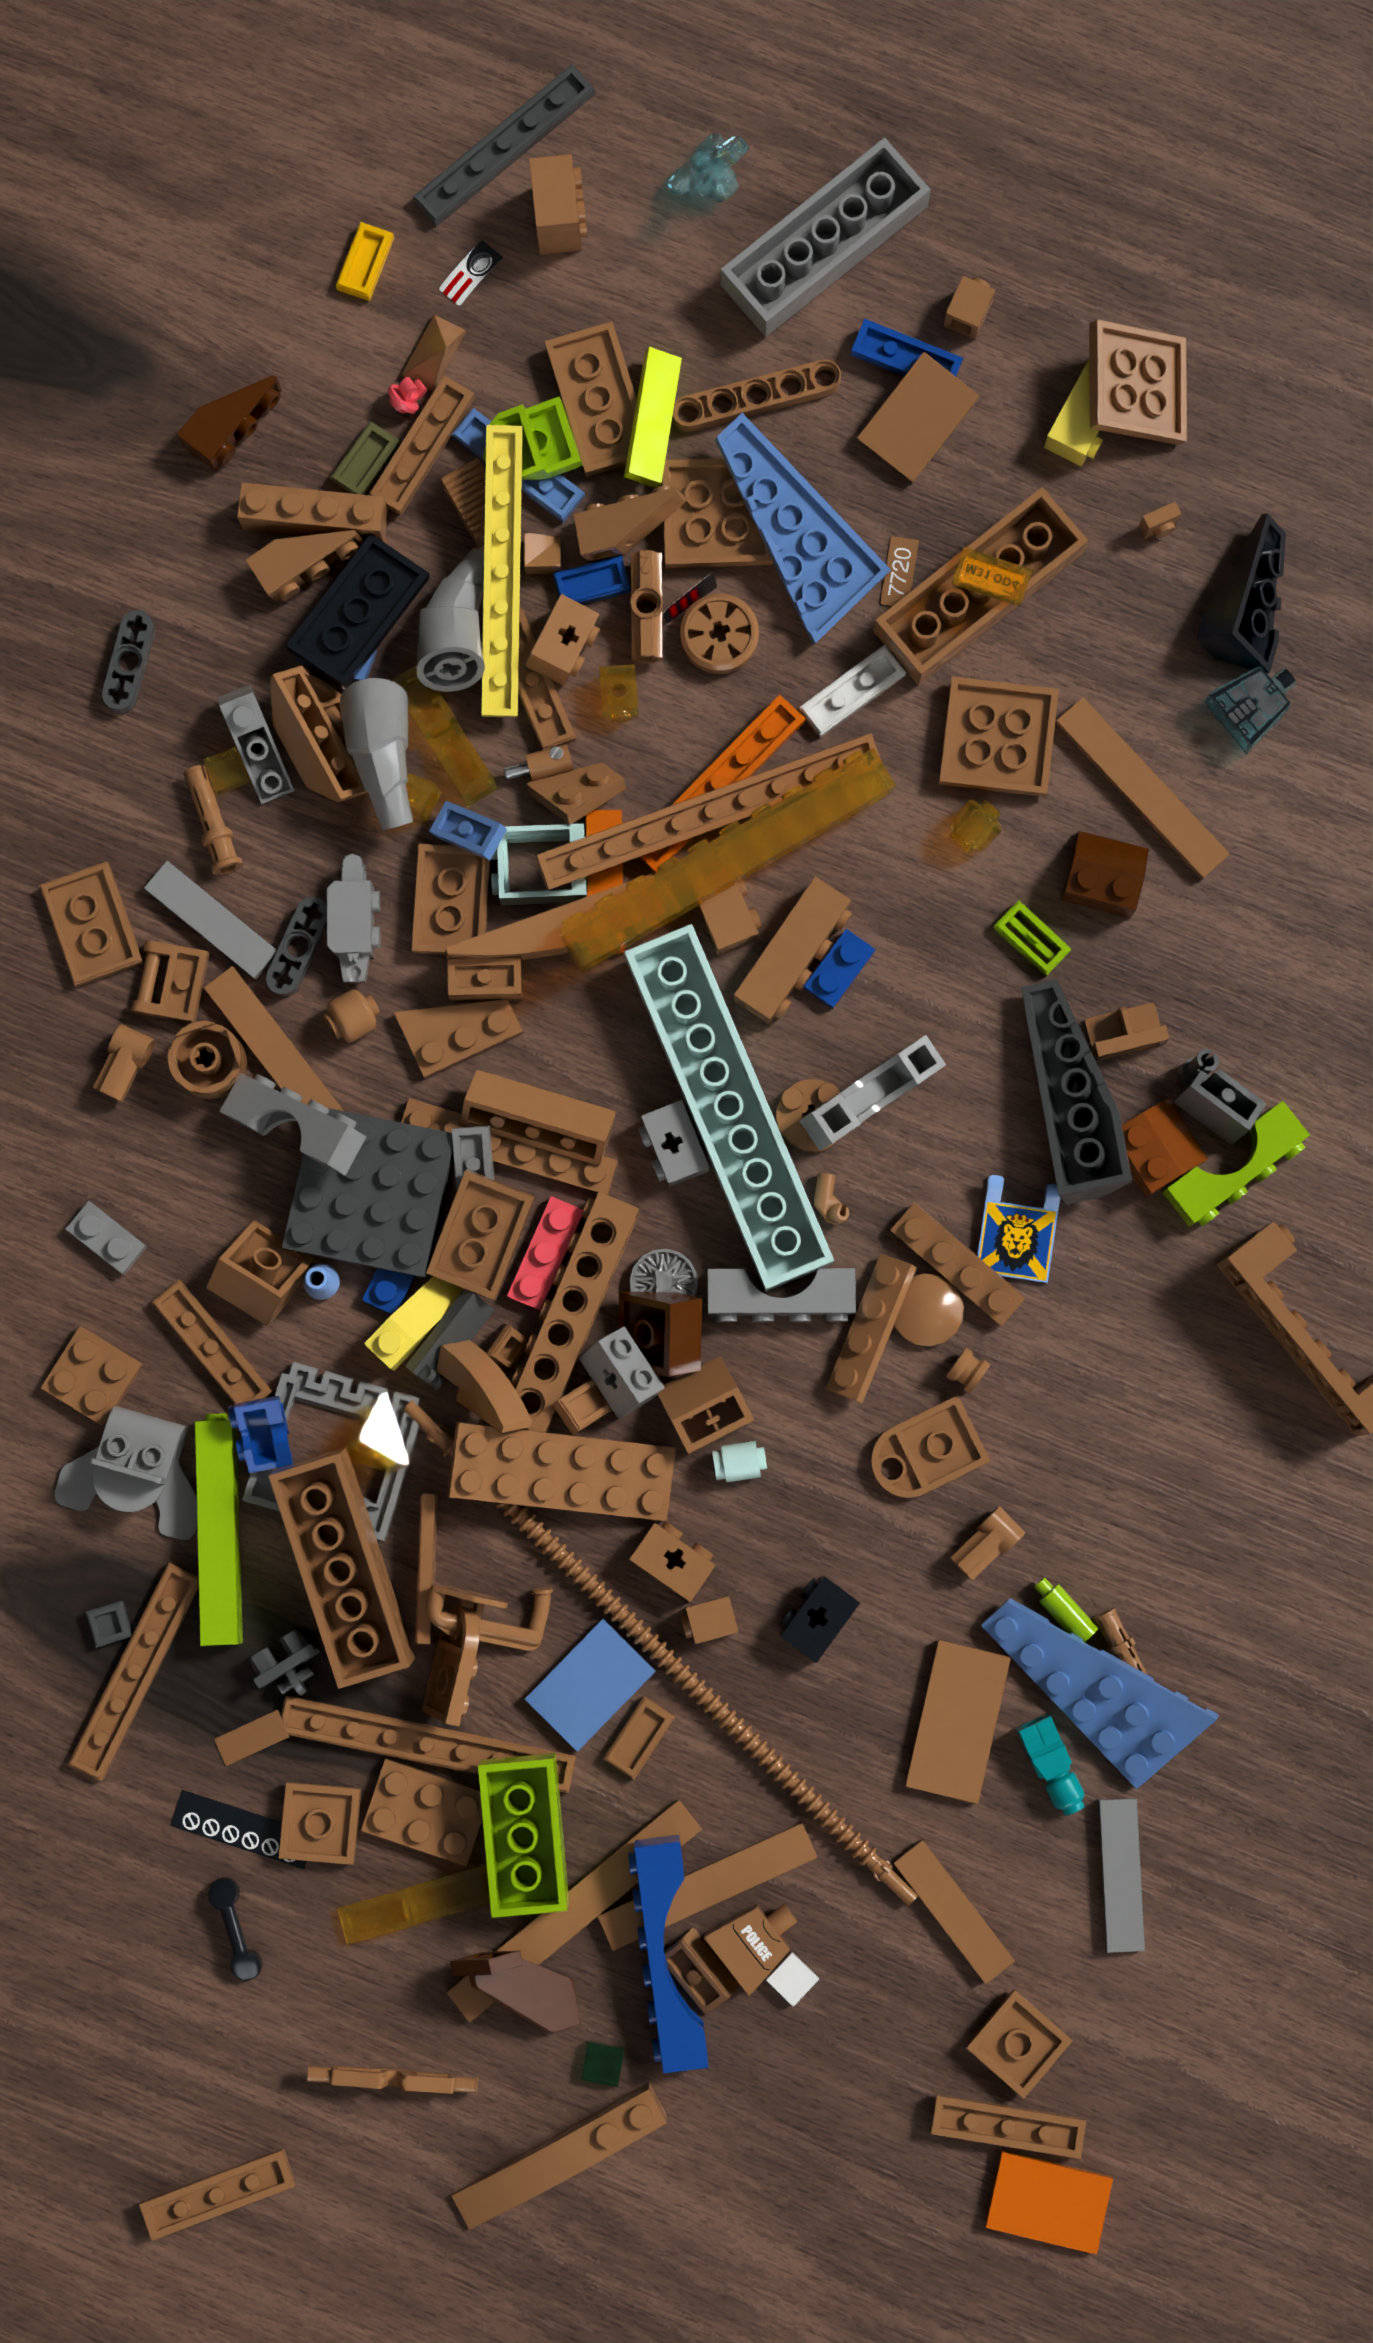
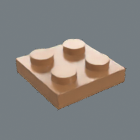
M79 1326L41 1386V1389L105 1427L113 1407L120 1404L144 1364L85 1327Z
M286 1782L279 1858L355 1864L362 1788Z
M1013 1989L965 2047L1024 2099L1073 2040L1017 1990Z

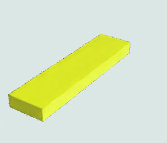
M649 347L644 354L624 477L656 488L662 483L682 358Z

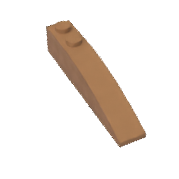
M649 874L445 947V956L447 961L448 959L515 957L527 960L560 955L595 946L605 942L606 947H611L627 940L625 936L639 930L640 935H644L659 929V923L664 921L666 913L653 878Z
M650 2082L458 2190L451 2196L470 2230L564 2182L667 2124V2114Z

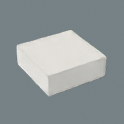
M792 1951L766 1978V1981L793 2007L819 1980V1977Z

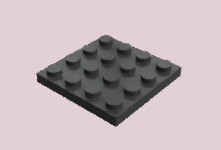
M328 1108L330 1111L327 1115L335 1118L338 1112L357 1122L354 1129L365 1135L366 1139L346 1176L316 1162L303 1153L282 1248L427 1278L426 1272L431 1260L454 1155L452 1133Z

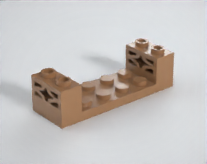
M1273 1221L1258 1230L1216 1265L1356 1437L1373 1433V1376L1353 1390V1387L1356 1386L1354 1380L1343 1368L1336 1369L1329 1360L1332 1354L1319 1339L1314 1341L1305 1330L1308 1328V1324L1296 1310L1292 1312L1288 1310L1281 1301L1285 1297L1275 1283L1272 1281L1267 1283L1263 1279V1277L1297 1251L1293 1245L1295 1238L1284 1225L1280 1224L1277 1226Z

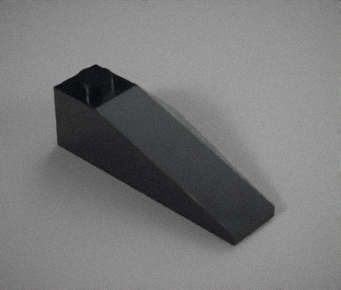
M1268 513L1261 514L1205 608L1196 638L1215 659L1253 671L1262 668L1266 673H1270L1279 642V631L1273 628L1275 611L1281 610L1282 598L1277 597L1276 586L1277 578L1281 577L1284 571L1286 533Z

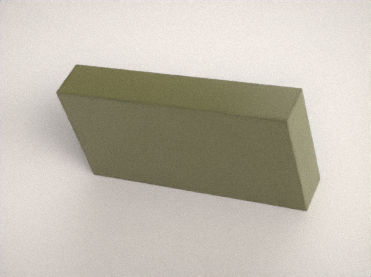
M370 421L330 477L331 482L347 493L365 495L401 445L400 440Z

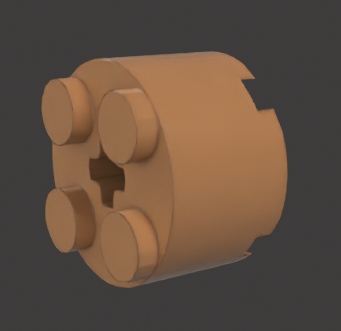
M197 1021L186 1025L177 1033L169 1048L168 1066L172 1076L186 1091L198 1098L218 1099L228 1095L240 1073L243 1075L246 1073L247 1057L242 1044L230 1030L214 1022ZM209 1053L215 1059L211 1060V1066L206 1068L200 1063L205 1061L204 1055Z

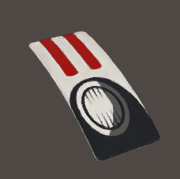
M481 241L451 272L440 286V291L460 306L480 281L502 260V256L484 241Z

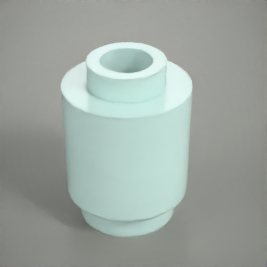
M756 1441L723 1445L721 1450L712 1451L716 1480L726 1479V1482L760 1478V1470L767 1469L764 1447L757 1448Z

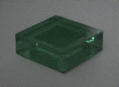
M588 2040L581 2080L618 2087L625 2047Z

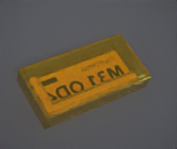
M964 547L952 584L1020 607L1033 570Z

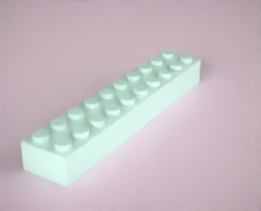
M690 924L624 951L627 965L764 1291H770L816 1272L818 1268L832 1265L834 1258L693 925Z

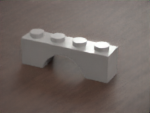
M924 1035L799 1121L820 1151L842 1138L877 1111L946 1066L927 1035Z
M240 1073L219 1112L263 1136L282 1123L297 1121L301 1130L300 1151L316 1162L346 1176L366 1139L365 1135L354 1129L357 1122L338 1112L335 1118L327 1115L330 1111L328 1108L311 1099L308 1105L300 1102L303 1098L301 1095L286 1087H283L281 1092L274 1089L276 1086L274 1082L259 1074H256L255 1078L252 1079Z
M818 1268L812 1283L803 1292L788 1298L771 1297L759 1291L750 1281L745 1269H708V1316H715V1322H737V1316H752V1322H774V1315H789V1322H811V1315H826V1322H847L848 1315H855L856 1313L855 1268Z

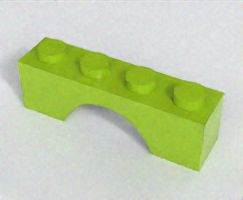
M1281 1101L1256 1120L1249 1130L1251 1151L1247 1162L1239 1171L1227 1175H1216L1196 1166L1162 1192L1189 1227L1197 1221L1201 1226L1207 1224L1220 1214L1215 1207L1226 1199L1230 1204H1233L1248 1192L1244 1185L1253 1178H1256L1260 1183L1277 1170L1273 1165L1274 1162L1282 1156H1285L1289 1161L1306 1148L1302 1141L1310 1136V1134L1284 1101Z

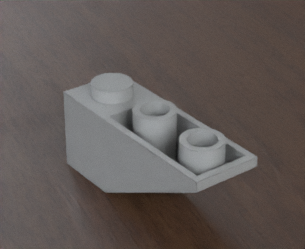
M251 684L217 697L220 709L261 804L295 791Z

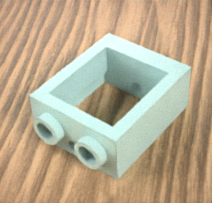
M584 823L505 827L507 831L491 860H498V873L492 874L491 877L492 894L499 895L501 906L571 903L587 897V876L572 881V889L510 892L508 843L572 842L585 837Z

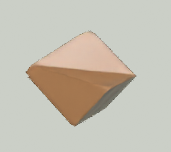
M524 533L525 573L553 574L561 571V538Z

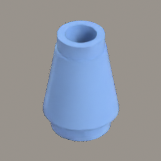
M321 1263L313 1265L307 1270L304 1275L303 1285L309 1296L314 1299L325 1300L337 1292L340 1278L332 1266ZM317 1273H322L324 1281L316 1286L312 1283V1278L317 1276Z

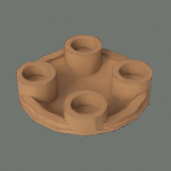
M920 1274L914 1276L895 1321V1328L903 1338L916 1346L931 1347L946 1342L956 1334L963 1320L964 1306L960 1293L950 1281L939 1275Z

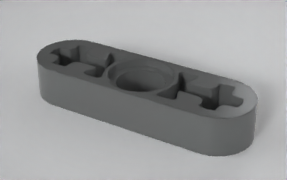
M141 610L130 611L121 620L102 690L104 703L112 712L117 714L128 713L136 705L155 637L156 629L152 619L146 612ZM139 620L147 628L146 631H139L136 639L138 645L143 646L142 649L132 645L134 633L130 629V626L137 625ZM127 653H133L139 659L137 667L131 671H124L119 667L120 658ZM116 675L126 679L123 690L128 696L127 699H121L119 704H116V701L111 696L112 693H118L121 687V681L119 678H115Z
M308 897L298 904L267 971L266 983L270 990L279 997H289L298 991L326 931L327 905L320 898ZM315 906H319L318 911L322 918L320 920L314 919L309 927L311 932H316L314 937H311L306 931L296 929L299 924L305 929L308 923V917L304 913L306 909L313 910ZM298 937L306 939L309 945L308 951L300 957L292 956L288 951L289 943ZM285 957L291 963L301 966L299 970L293 966L291 967L288 976L292 983L291 985L284 984L280 989L278 988V982L274 978L276 974L283 975L285 973L287 964L281 962L282 958Z

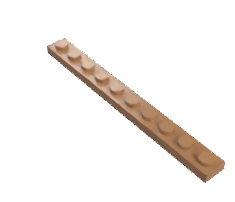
M868 733L534 856L546 889L550 890L883 768V764L873 735Z

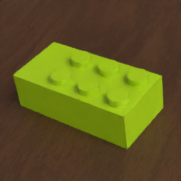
M556 1753L481 1760L478 1765L491 1918L567 1911L569 1893Z

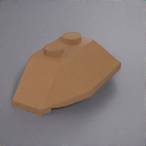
M303 666L272 674L270 677L273 727L305 786L336 802L367 793L353 757L347 752L340 710V697L342 694L323 680L310 675V671Z

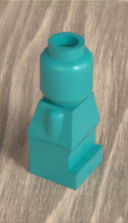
M1046 1713L1016 1727L1015 1730L1038 1778L1047 1781L1045 1788L1053 1806L1056 1809H1062L1064 1816L1085 1807L1082 1801L1085 1795L1076 1774L1069 1771L1071 1770L1070 1765L1072 1761L1051 1716Z

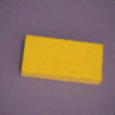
M360 222L337 280L336 289L370 302L394 241V234Z

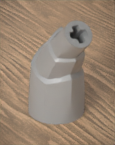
M471 549L453 572L442 580L427 607L421 609L419 613L417 677L424 686L436 691L452 692L466 689L480 680L485 670L478 616L484 592V552L478 549Z
M368 678L354 682L343 691L340 697V710L347 752L353 757L364 789L369 793L381 829L387 830L413 822V816L406 788L408 782L405 753L408 748L407 693L400 685L387 679Z

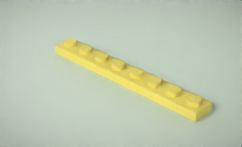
M486 425L483 659L485 670L482 676V717L518 718L523 426Z

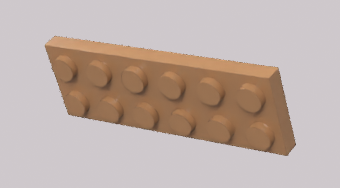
M456 1422L447 1497L667 1521L676 1448L523 1429L501 1433L493 1426Z

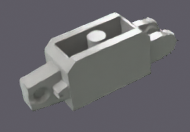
M352 853L343 859L342 881H334L327 888V946L331 953L340 959L344 984H366L369 960L374 959V948L381 947L380 927H374V913H380L381 898L380 891H374L371 880H367V873L365 872L367 869L363 859H361V856Z

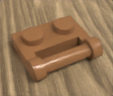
M146 940L143 952L147 953L138 997L137 1000H133L131 1012L188 1023L196 1022L210 953L205 950ZM166 956L169 957L160 1004L151 1003L160 957Z

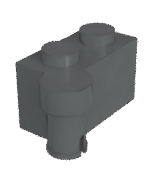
M1203 1049L1196 1057L1188 1058L1178 1068L1177 1078L1183 1085V1088L1173 1102L1232 1146L1251 1129L1266 1103L1221 1069L1209 1077L1210 1072L1218 1067L1219 1059L1216 1053L1209 1058L1208 1055L1212 1050Z

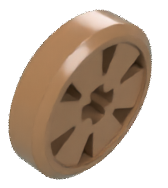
M711 594L702 597L689 607L682 619L680 627L682 649L689 661L702 671L711 674H728L737 671L751 660L757 649L759 626L756 616L745 602L732 595ZM721 626L722 631L725 629L729 631L725 634V641L718 642L717 637L714 639L710 637L714 634V627Z

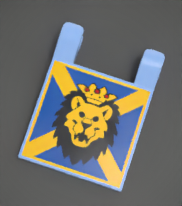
M998 1175L989 1176L977 1256L1000 1276L1048 1283L1057 1215L1061 1199L1058 1194L1057 1184L1051 1183L1046 1185L1043 1208L1000 1202L1004 1178Z

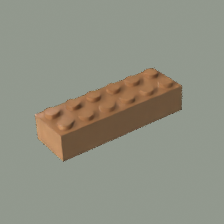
M1041 487L875 620L873 632L919 686L1082 556L1088 540L1047 491ZM969 557L1023 575L1025 580L1023 585L1011 593L1008 598L960 583L958 582V577L965 558Z
M347 1447L274 1470L268 1476L338 1689L410 1667L415 1659V1655Z

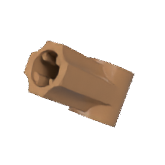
M124 1024L118 1026L109 1043V1056L93 1088L115 1100L123 1102L139 1068H143L150 1059L156 1040Z
M998 1506L977 1526L976 1529L978 1531L966 1540L950 1557L957 1567L972 1581L999 1554H1005L1026 1533L1001 1506Z

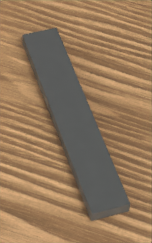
M571 64L412 197L413 202L436 227L439 226L596 95L595 88Z

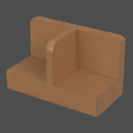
M521 957L448 959V996L450 1001L486 1002L503 999L523 1001Z
M1154 1003L1127 1009L1125 1006L1120 1007L1115 1012L1087 1018L1084 1021L1091 1051L1096 1062L1165 1045L1169 1040L1166 1025H1160Z

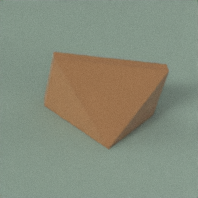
M434 315L401 377L403 379L410 377L413 383L420 379L427 391L433 393L466 331Z

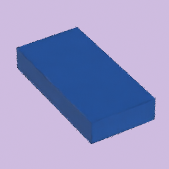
M622 555L553 573L558 597L563 594L582 605L631 592Z

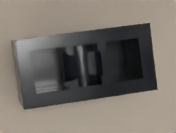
M822 1576L820 1581L812 1578L800 1595L806 1599L798 1611L790 1608L778 1625L783 1629L779 1636L815 1663L819 1661L860 1604L859 1601L825 1576ZM820 1607L824 1608L823 1617L826 1619L825 1624L822 1626L817 1623L813 1628L809 1626L808 1623L811 1618L807 1615V1612L810 1609L817 1611Z

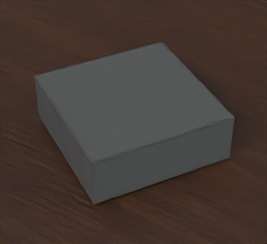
M124 1601L86 1612L96 1648L132 1637L133 1632Z

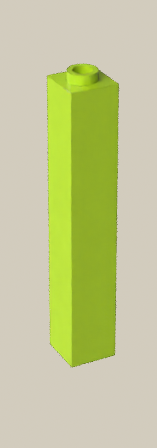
M225 1413L205 1414V1421L195 1422L200 1646L243 1643L239 1475L236 1439L238 1437L237 1428L232 1429L230 1420H227V1414Z

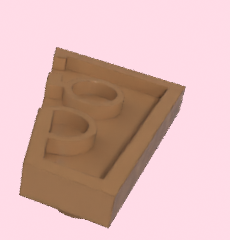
M508 999L394 1012L425 1079L524 1034Z

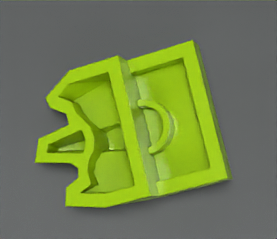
M559 396L529 408H525L521 404L498 413L489 424L523 426L522 480L547 479L583 466L563 402ZM484 448V454H483V461H485V462H486V448Z

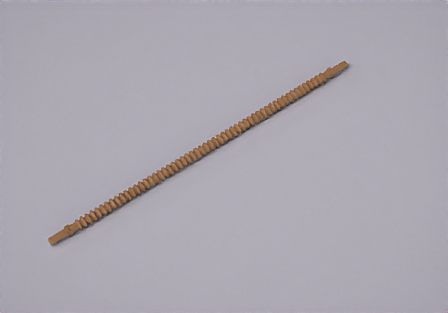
M411 1400L402 1411H405L412 1420L419 1424V1427L428 1435L426 1439L431 1444H436L444 1451L443 1457L450 1456L452 1460L454 1440L447 1433V1428L442 1423L438 1425ZM497 1503L496 1509L503 1508L505 1510L503 1515L505 1517L510 1515L513 1518L511 1523H518L520 1525L519 1531L525 1530L528 1533L526 1538H533L535 1540V1547L542 1546V1554L549 1553L551 1556L549 1560L551 1562L556 1560L558 1562L557 1568H564L566 1570L565 1576L571 1575L574 1578L572 1583H579L581 1585V1592L588 1591V1599L595 1598L597 1601L596 1607L603 1606V1613H610L612 1615L611 1621L617 1620L620 1623L618 1628H625L628 1631L626 1636L630 1637L632 1635L635 1638V1645L638 1643L642 1644V1652L649 1651L651 1654L649 1658L651 1660L656 1658L658 1660L657 1666H664L666 1668L665 1674L671 1673L674 1676L672 1681H679L682 1684L680 1689L684 1690L686 1688L689 1691V1698L696 1697V1705L703 1704L705 1707L703 1711L705 1713L710 1711L713 1714L711 1719H718L720 1721L719 1727L723 1728L725 1726L728 1729L727 1735L733 1734L736 1737L735 1743H743V1751L747 1749L751 1751L750 1758L757 1757L759 1759L758 1766L765 1765L767 1767L765 1772L767 1774L772 1772L775 1775L773 1780H780L782 1782L781 1788L785 1789L787 1787L790 1790V1797L797 1796V1804H805V1812L812 1811L814 1813L812 1818L814 1820L819 1818L822 1821L820 1826H827L829 1828L828 1834L832 1835L834 1833L837 1836V1843L840 1841L844 1842V1850L851 1849L853 1852L851 1854L852 1858L859 1857V1864L861 1866L865 1864L873 1873V1877L878 1882L882 1880L907 1906L918 1897L892 1870L893 1865L889 1861H884L875 1853L877 1850L875 1847L870 1849L867 1846L869 1841H862L860 1839V1832L854 1833L852 1831V1824L845 1825V1817H837V1809L830 1810V1803L828 1801L823 1803L820 1800L822 1795H815L813 1793L814 1787L810 1786L808 1788L805 1785V1778L802 1780L798 1779V1771H790V1763L786 1765L782 1763L783 1756L776 1757L774 1755L775 1749L771 1748L769 1750L766 1747L767 1741L761 1742L758 1739L760 1734H753L750 1731L752 1729L751 1725L744 1726V1718H736V1710L729 1711L727 1709L729 1704L727 1702L722 1704L719 1701L721 1696H714L712 1694L713 1688L709 1687L707 1689L704 1686L705 1680H697V1672H689V1664L685 1666L681 1664L682 1657L675 1658L673 1656L674 1650L668 1651L665 1648L667 1643H660L658 1641L659 1635L655 1634L653 1636L650 1633L651 1627H643V1619H635L636 1612L629 1613L627 1611L628 1605L624 1604L622 1606L619 1603L621 1598L619 1596L614 1598L611 1595L613 1590H606L604 1588V1581L597 1582V1574H589L590 1567L584 1568L581 1566L582 1559L575 1560L573 1558L574 1552L568 1553L565 1550L567 1545H560L558 1543V1536L551 1537V1529H543V1521L539 1523L535 1521L536 1514L529 1515L527 1513L529 1509L527 1506L522 1508L520 1505Z

